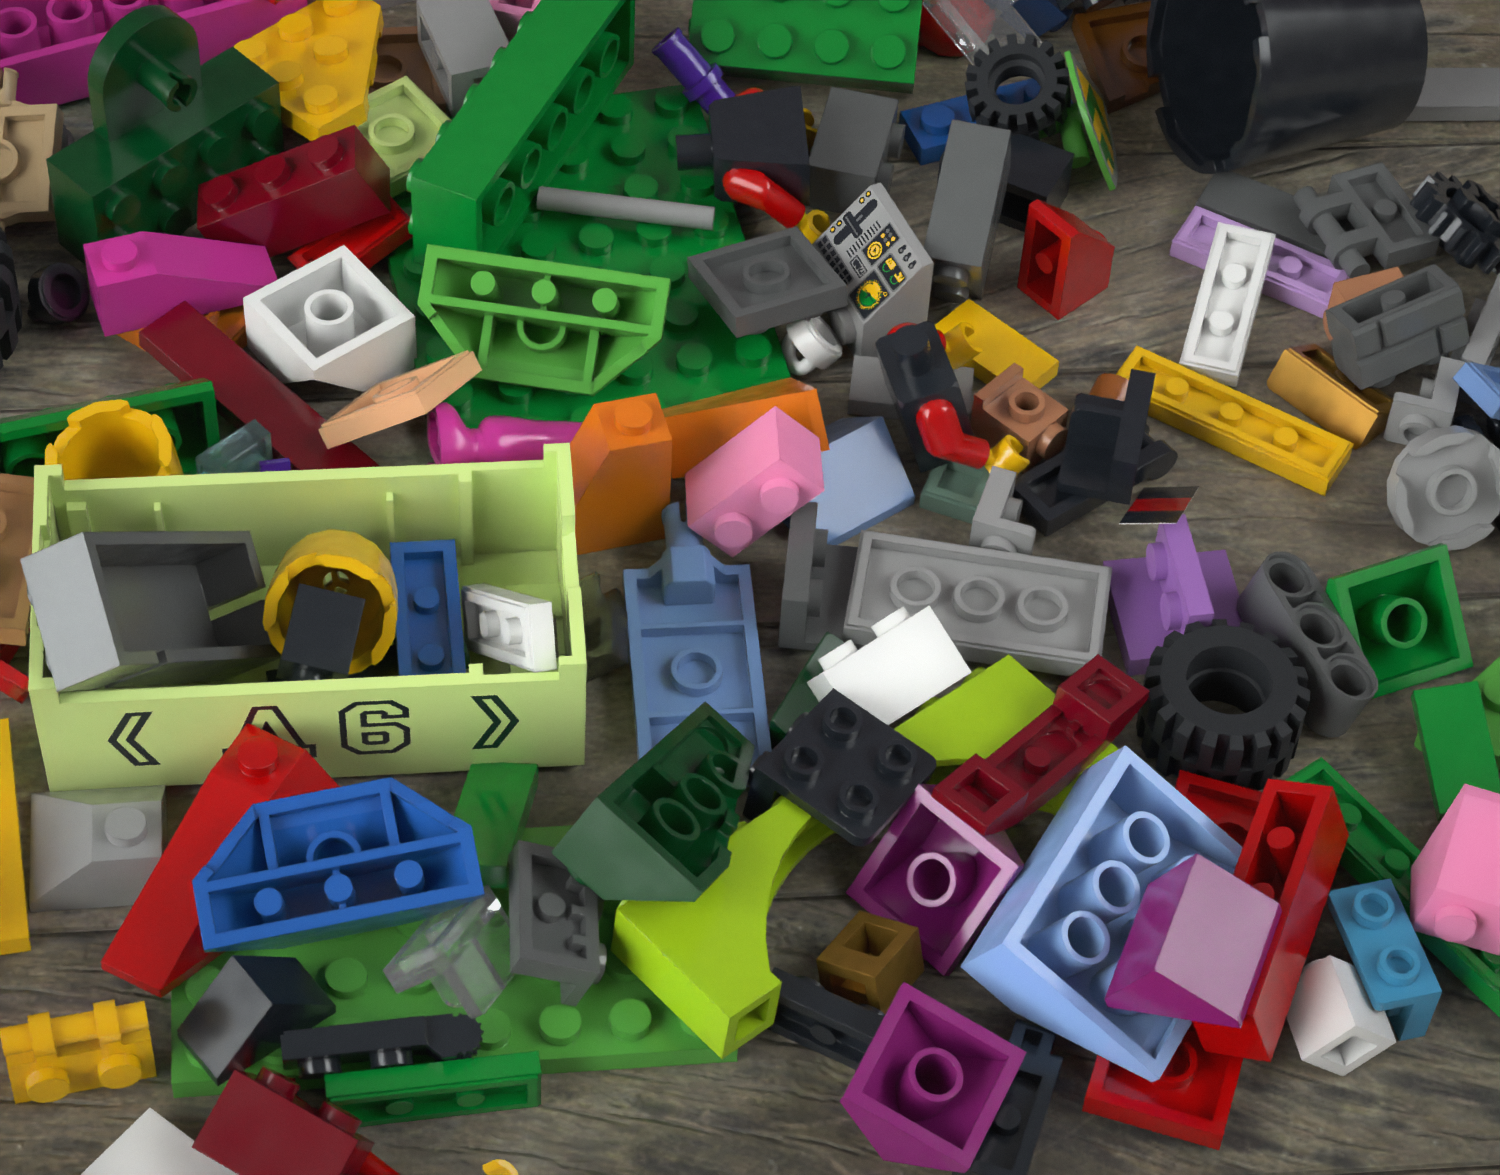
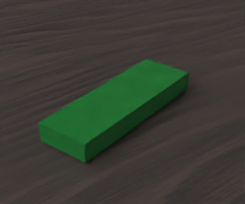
M498 762L471 764L454 817L456 816L472 826L484 888H505L508 886V855L517 841L522 840L538 787V764Z
M538 1050L324 1075L326 1101L353 1114L362 1121L359 1127L538 1107V1105H541L542 1072Z

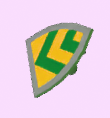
M1069 50L1064 52L1077 102L1071 104V108L1067 107L1068 117L1064 124L1056 121L1057 132L1055 134L1060 133L1064 150L1074 153L1072 168L1083 167L1090 162L1082 124H1084L1109 190L1112 191L1117 186L1118 166L1104 97ZM1043 130L1039 131L1040 139L1048 137Z

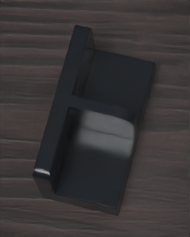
M1131 369L1125 401L1083 393L1076 395L1057 482V489L1060 492L1130 505L1156 373Z

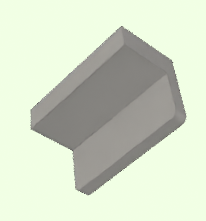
M416 0L418 44L453 118L462 108L465 95L474 83V79L484 77L487 74L496 51L501 46L507 47L509 41L489 0Z

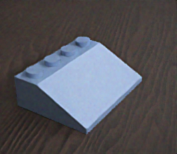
M1125 745L1081 773L1027 859L1023 869L1005 894L960 967L1011 1011L1150 1082H1154L1162 1076L1192 1021L1107 1007L1104 1000L1143 895L1149 883L1196 853L1233 874L1243 847Z

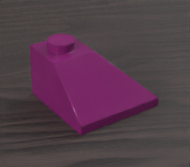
M918 784L908 803L899 812L846 893L871 914L918 927L923 959L942 975L949 976L1023 869L1024 864L1005 830L983 836L931 797L933 788L936 785Z

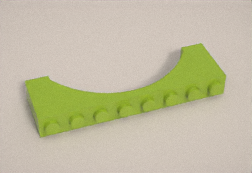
M1008 654L987 669L979 667L973 670L959 687L942 698H930L920 706L913 717L894 728V730L935 758L936 768L934 774L926 784L937 785L974 754H978L983 759L989 757L1053 704L1056 694ZM1111 742L1087 768L1117 751L1118 748ZM1080 775L1038 810L1052 813L1055 816ZM781 795L771 808L749 823L745 821L738 823L737 829L730 836L727 849L732 852L729 867L695 902L622 900L615 911L610 951L721 1059H724L774 1024L782 982L770 971L766 943L767 915L775 895L788 874L809 851L835 832Z

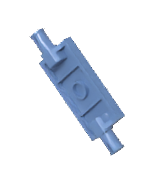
M679 502L667 505L661 513L666 550L663 552L661 559L647 569L623 570L622 587L638 760L706 701L755 746L751 761L752 766L765 751L771 752L772 750L750 564L724 565L714 558L710 550L704 546L703 537L690 529L687 521H681ZM685 502V511H686V520H687V506H686V502Z

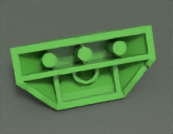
M427 244L417 305L454 355L466 350L474 352L482 371L472 379L594 397L662 342L671 279Z

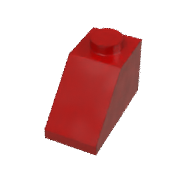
M1037 199L1030 203L1028 208L1017 288L1057 320H1060L1108 288L1115 246L1108 242L1099 231L1090 228L1074 214Z

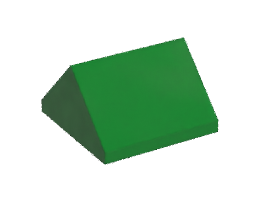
M1439 543L1328 578L1325 592L1378 679V690L1372 699L1473 667L1447 544Z

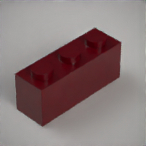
M356 125L321 136L311 142L277 155L269 156L264 160L225 175L217 176L198 185L197 229L206 239L265 246L269 258L391 212L390 168Z

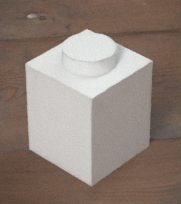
M1329 955L1326 958L1312 961L1303 967L1286 1016L1302 1061L1340 1076H1345L1396 1043L1385 1010L1377 1011L1372 1007L1354 965Z

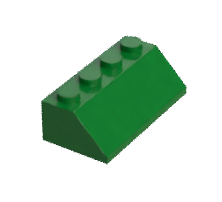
M198 378L179 383H169L164 386L110 395L100 399L1 418L0 473L34 477V465H45V449L49 443L54 445L57 436L69 426L67 417L72 412L94 402L117 399L128 401L131 408L146 411L150 415L157 414L162 418L173 440L184 475L223 473L215 392L212 381Z

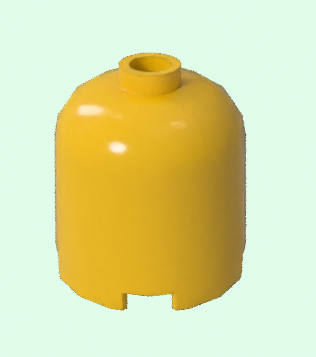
M122 399L94 402L72 412L67 417L69 426L57 436L54 445L49 443L45 449V465L62 464L64 480L184 475L173 440L162 418L157 414L150 415L146 411L131 408L129 402Z
M328 529L308 534L286 551L274 572L265 597L262 622L264 629L268 632L271 644L282 654L299 583L366 599L348 675L361 672L371 664L376 665L382 661L395 638L398 615V589L392 565L374 542L356 532ZM339 571L345 573L348 579L340 577ZM330 572L332 580L327 583L325 576Z

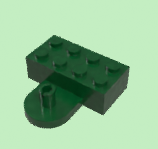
M148 5L124 16L103 37L94 52L89 66L88 90L94 130L46 159L59 244L86 266L83 244L141 231L179 236L183 234L189 227L197 223L199 184L259 162L269 156L284 152L279 82L233 46L200 66L198 40L194 28L185 19L166 6Z

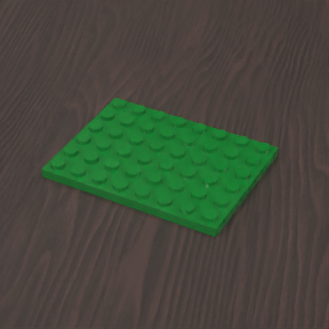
M682 85L612 94L547 187L715 207L713 230L537 210L536 202L500 253L501 255L670 278L671 286L662 342L594 397L470 379L441 402H447L452 405L466 427L477 429L484 418L495 415L532 420L583 422L592 406L596 403L656 393L663 409L791 377L774 327L761 334L745 335L736 338L688 277L687 257L743 242L745 238L733 202L720 201L714 195L712 169L678 171L676 135L709 134L700 105L696 100L689 102L682 94L684 89ZM406 190L392 197L410 217L412 213L411 193ZM411 237L388 254L385 260L394 296L415 316L417 358L414 359V370L450 357L454 353L417 305L424 265L414 262L413 237ZM425 414L424 416L427 424V414Z

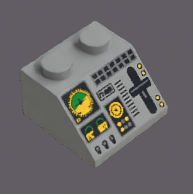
M882 183L870 185L812 245L847 285L848 306L826 312L830 317L832 330L837 335L841 345H847L853 356L878 358L874 343L879 338L886 336L893 327L906 322L919 324L927 321L934 262Z

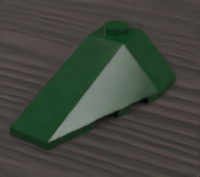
M705 701L600 793L551 853L567 866L569 873L577 882L591 888L603 900L695 902L729 867L732 852L727 849L730 836L738 827L740 817L735 813L739 796L746 789L755 746Z

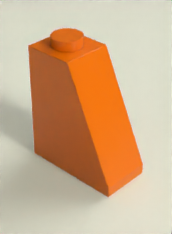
M789 377L663 408L662 411L672 437L671 478L685 477V473L774 406L819 437L821 452L830 450L817 388Z
M651 393L594 404L570 443L577 555L665 539L661 513L670 504L672 437L657 394Z

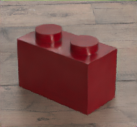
M262 1066L258 1075L234 1070L194 1141L192 1148L238 1175H357L375 1142L357 1133L362 1123L359 1118L328 1101H323L319 1110L313 1108L295 1097L301 1087L298 1083L269 1067Z

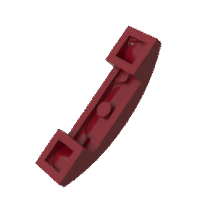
M1097 654L1058 686L1054 702L1049 708L986 759H983L978 754H974L933 788L931 797L983 836L1003 831L1041 808L1079 776L1130 722L1147 701L1150 691Z

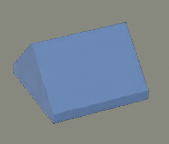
M883 416L841 418L825 426L830 450L821 452L824 491L809 502L818 503L816 528L828 529L827 544L838 545L861 533V530H866L914 504L915 494ZM791 515L782 521L789 529Z

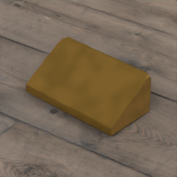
M1315 343L1284 349L1267 380V386L1270 390L1328 432L1354 443L1353 449L1355 450L1366 446L1385 430L1393 399L1378 388L1367 387L1360 390L1338 369L1334 362V357Z

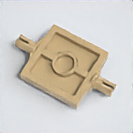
M5 67L4 72L0 68V227L4 233L5 227L20 222L56 221L46 159L61 150L64 113L57 103L27 105L16 101L19 73L14 69Z

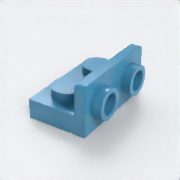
M1391 878L1331 890L1327 898L1328 908L1372 1007L1377 1011L1385 1010L1399 1041L1425 1036L1442 994V989Z

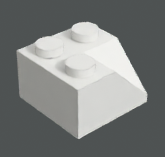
M345 245L243 297L248 349L283 384L318 380L365 392L376 383L401 375L414 368V359L417 358L415 316Z

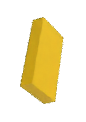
M971 299L963 302L935 324L936 329L943 332V334L961 322H967L973 326L975 332L968 337V340L975 347H981L983 351L961 367L974 368V376L985 384L992 381L1014 362L1024 369L1023 378L1039 389L1057 376L1059 360Z

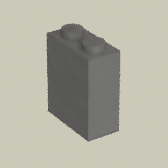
M954 119L951 121L924 249L934 262L931 290H934L933 295L938 299L952 303H963L969 297L980 300L983 298L1011 168V130Z

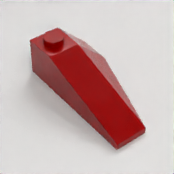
M247 723L204 781L101 960L102 970L162 998L223 954L225 951H204L192 880L202 867L207 865L219 846L252 804L340 786L307 750Z

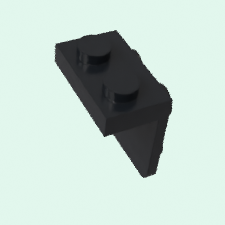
M833 688L809 713H802L794 721L785 738L771 752L765 751L753 763L747 780V786L750 789L743 815L751 821L768 811L773 803L782 795L851 844L861 847L866 846L905 807L917 785L926 784L932 778L936 768V760L924 749Z

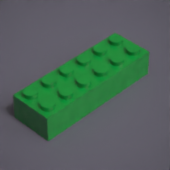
M541 0L533 12H525L518 25L516 35L507 47L501 46L496 51L490 70L479 84L473 83L465 95L462 108L452 121L446 120L441 125L433 147L424 159H416L409 171L406 188L411 193L412 213L409 219L408 231L409 234L413 235L414 262L424 265L427 244L494 254L502 252L537 202L539 186L547 187L633 66L635 0Z

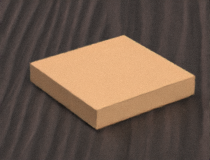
M466 350L376 383L321 424V428L318 429L327 449L425 415L482 371L474 352Z

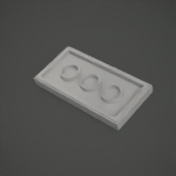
M861 530L842 641L847 642L851 639L854 644L867 645L877 638L871 626L903 606L910 617L930 605L964 660L994 664L1009 654L1027 670L1071 676L1097 654L1102 656L1112 567Z

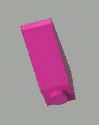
M147 231L83 244L90 295L105 337L145 328L183 301L188 302L201 314L242 306L243 297L278 280L265 246Z

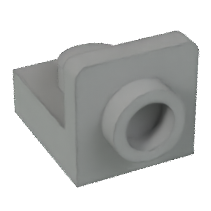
M1441 356L1435 380L1423 377L1418 396L1396 392L1385 427L1384 439L1407 445L1412 439L1432 428L1450 426L1460 388L1453 377L1465 362Z
M992 466L972 520L969 546L1032 555L1036 529L1032 526L1018 523L1023 500L1013 498L1017 472Z

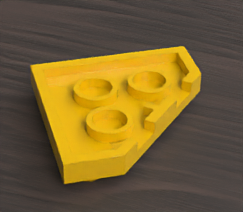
M316 0L295 13L282 17L279 22L251 38L242 40L234 45V48L279 82L282 123L308 140L313 141L321 136L329 135L352 125L358 127L367 121L369 111L368 92L369 87L373 86L378 61L376 47L378 38H382L384 27L381 5L373 0Z

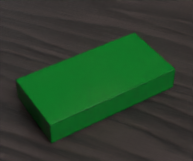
M1478 681L1413 690L1411 702L1437 821L1442 820L1464 784L1500 794V778Z

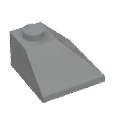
M166 785L31 793L30 911L43 912L132 906L168 846Z

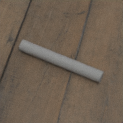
M539 186L537 194V210L713 230L715 207L544 186Z

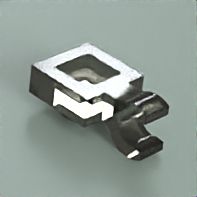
M596 571L579 579L587 659L586 683L628 664V614L623 609L621 591L614 588L602 594L600 587L601 577Z

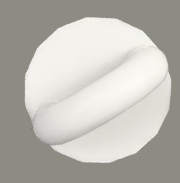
M820 316L810 319L803 318L787 323V334L782 341L781 348L790 373L803 376L813 371L816 367L825 370L841 357L842 346L837 335ZM796 348L805 357L801 361L796 357Z

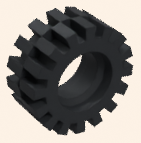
M1016 33L1006 35L1008 45L1002 47L997 38L988 42L989 55L979 49L974 55L975 66L968 64L966 70L967 81H965V88L972 121L976 120V124L1011 130V136L1022 134L1040 141L1039 131L1043 130L1048 137H1051L1057 132L1056 121L1064 124L1068 117L1067 107L1071 108L1068 67H1065V59L1059 51L1054 55L1053 44L1047 40H1044L1038 48L1036 36L1026 34L1024 44H1018ZM1024 76L1033 78L1041 87L1037 97L1023 104H1008L1002 102L996 95L998 86L1005 80L1013 77Z

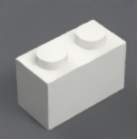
M930 605L910 617L903 606L871 626L877 638L858 650L850 639L818 659L824 672L808 681L807 684L818 702L834 688L885 724L890 725L970 674L971 670Z

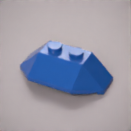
M392 777L252 804L219 846L207 865L203 866L192 880L205 952L283 949L418 922L485 897L472 826L460 818L454 817Z

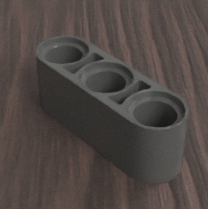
M1288 552L1271 553L1263 561L1237 599V611L1243 622L1254 625V632L1263 635L1268 631L1279 638L1277 644L1279 648L1290 647L1298 656L1296 666L1305 667L1309 678L1306 688L1310 690V702L1304 724L1319 735L1339 737L1347 732L1378 690V679L1308 564L1298 556Z

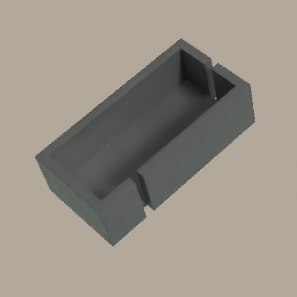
M250 531L81 532L20 559L27 583L28 599L34 608L45 648L46 664L52 673L57 692L91 690L103 686L106 689L224 681L281 658V654L271 644L268 632L265 631L262 623L265 600H260L212 621L208 612L266 587Z

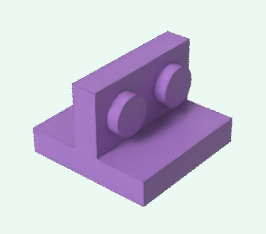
M1182 514L1176 524H1159L1155 543H1148L1146 557L1103 561L1102 566L1112 567L1108 607L1128 676L1146 674V669L1149 666L1150 657L1156 646L1163 647L1164 638L1174 630L1184 634L1187 624L1199 621L1204 627L1211 626L1212 619H1227L1228 626L1239 627L1240 622H1243L1237 611L1239 593L1226 550L1196 552L1185 514Z

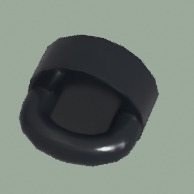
M61 262L38 269L31 276L28 283L27 297L30 303L27 311L28 317L32 321L42 320L47 324L57 326L79 319L86 312L90 302V290L81 272L72 265Z

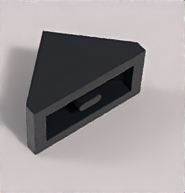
M232 955L178 1028V1038L215 1084L219 1086L230 1079L234 1070L243 1071L281 1047L280 1035H284L283 1031L312 1028L335 1014L336 1005L296 957Z

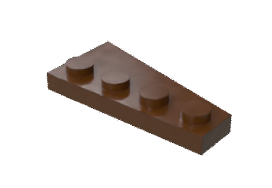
M1151 1L1074 15L1071 26L1072 32L1089 75L1103 94L1108 114L1160 93L1158 77L1148 78L1146 37Z

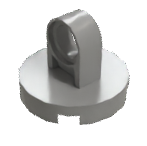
M1457 425L1432 428L1412 439L1395 458L1387 479V506L1396 525L1416 542L1428 546L1439 543L1447 544L1448 551L1465 549L1486 538L1495 528L1491 525V522L1500 512V449L1479 432Z

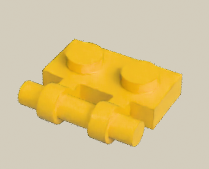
M111 999L93 1003L94 1010L55 1018H51L48 1011L27 1015L28 1023L0 1028L2 1049L6 1057L15 1104L29 1101L39 1103L54 1102L70 1093L101 1087L120 1089L131 1086L142 1079L157 1077L145 1001L116 1006L115 1000Z

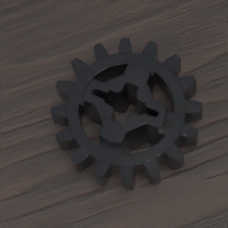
M1436 172L1434 176L1429 174L1412 194L1413 199L1410 201V205L1418 210L1415 214L1416 218L1430 226L1427 232L1434 237L1440 238L1438 246L1454 257L1457 264L1469 269H1473L1477 264L1485 274L1493 271L1498 275L1500 273V203L1488 194L1482 185L1474 181L1467 180L1462 185L1453 175L1447 179L1441 172Z

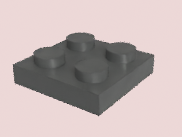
M797 226L687 257L689 279L736 338L745 335L761 334L772 327L803 318H815L824 312L848 306L847 285Z

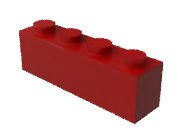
M1267 779L1233 875L1280 904L1282 913L1241 1029L1192 1021L1205 1052L1271 1062L1349 836L1333 786Z

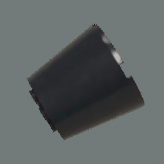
M1151 0L1146 37L1148 78L1158 77L1164 107L1155 110L1161 130L1176 156L1187 167L1202 174L1228 172L1393 129L1410 116L1419 100L1425 81L1428 60V37L1421 1Z

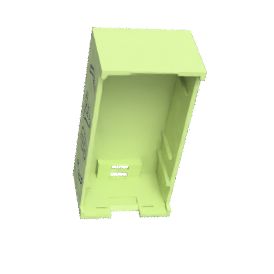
M570 443L544 444L543 460L64 480L62 464L34 465L32 554L81 532L250 531L266 587L209 610L211 621L260 600H265L274 572L286 551L308 534L328 529L353 531L374 542L388 560H390V542L455 539L464 639L461 600L462 586L485 583L552 602L553 618H556L559 657L556 658V670L532 672L469 651L470 664L469 669H466V673L267 682L266 671L278 669L280 659H277L224 681L106 689L103 686L91 690L57 692L52 673L46 664L44 644L34 608L31 605L28 691L50 792L153 785L203 784L212 768L247 723L307 750L331 778L469 771L471 764L498 762L538 764V767L585 765L587 659L581 587H579ZM339 571L340 577L348 579L345 573ZM330 572L325 576L327 583L332 580Z

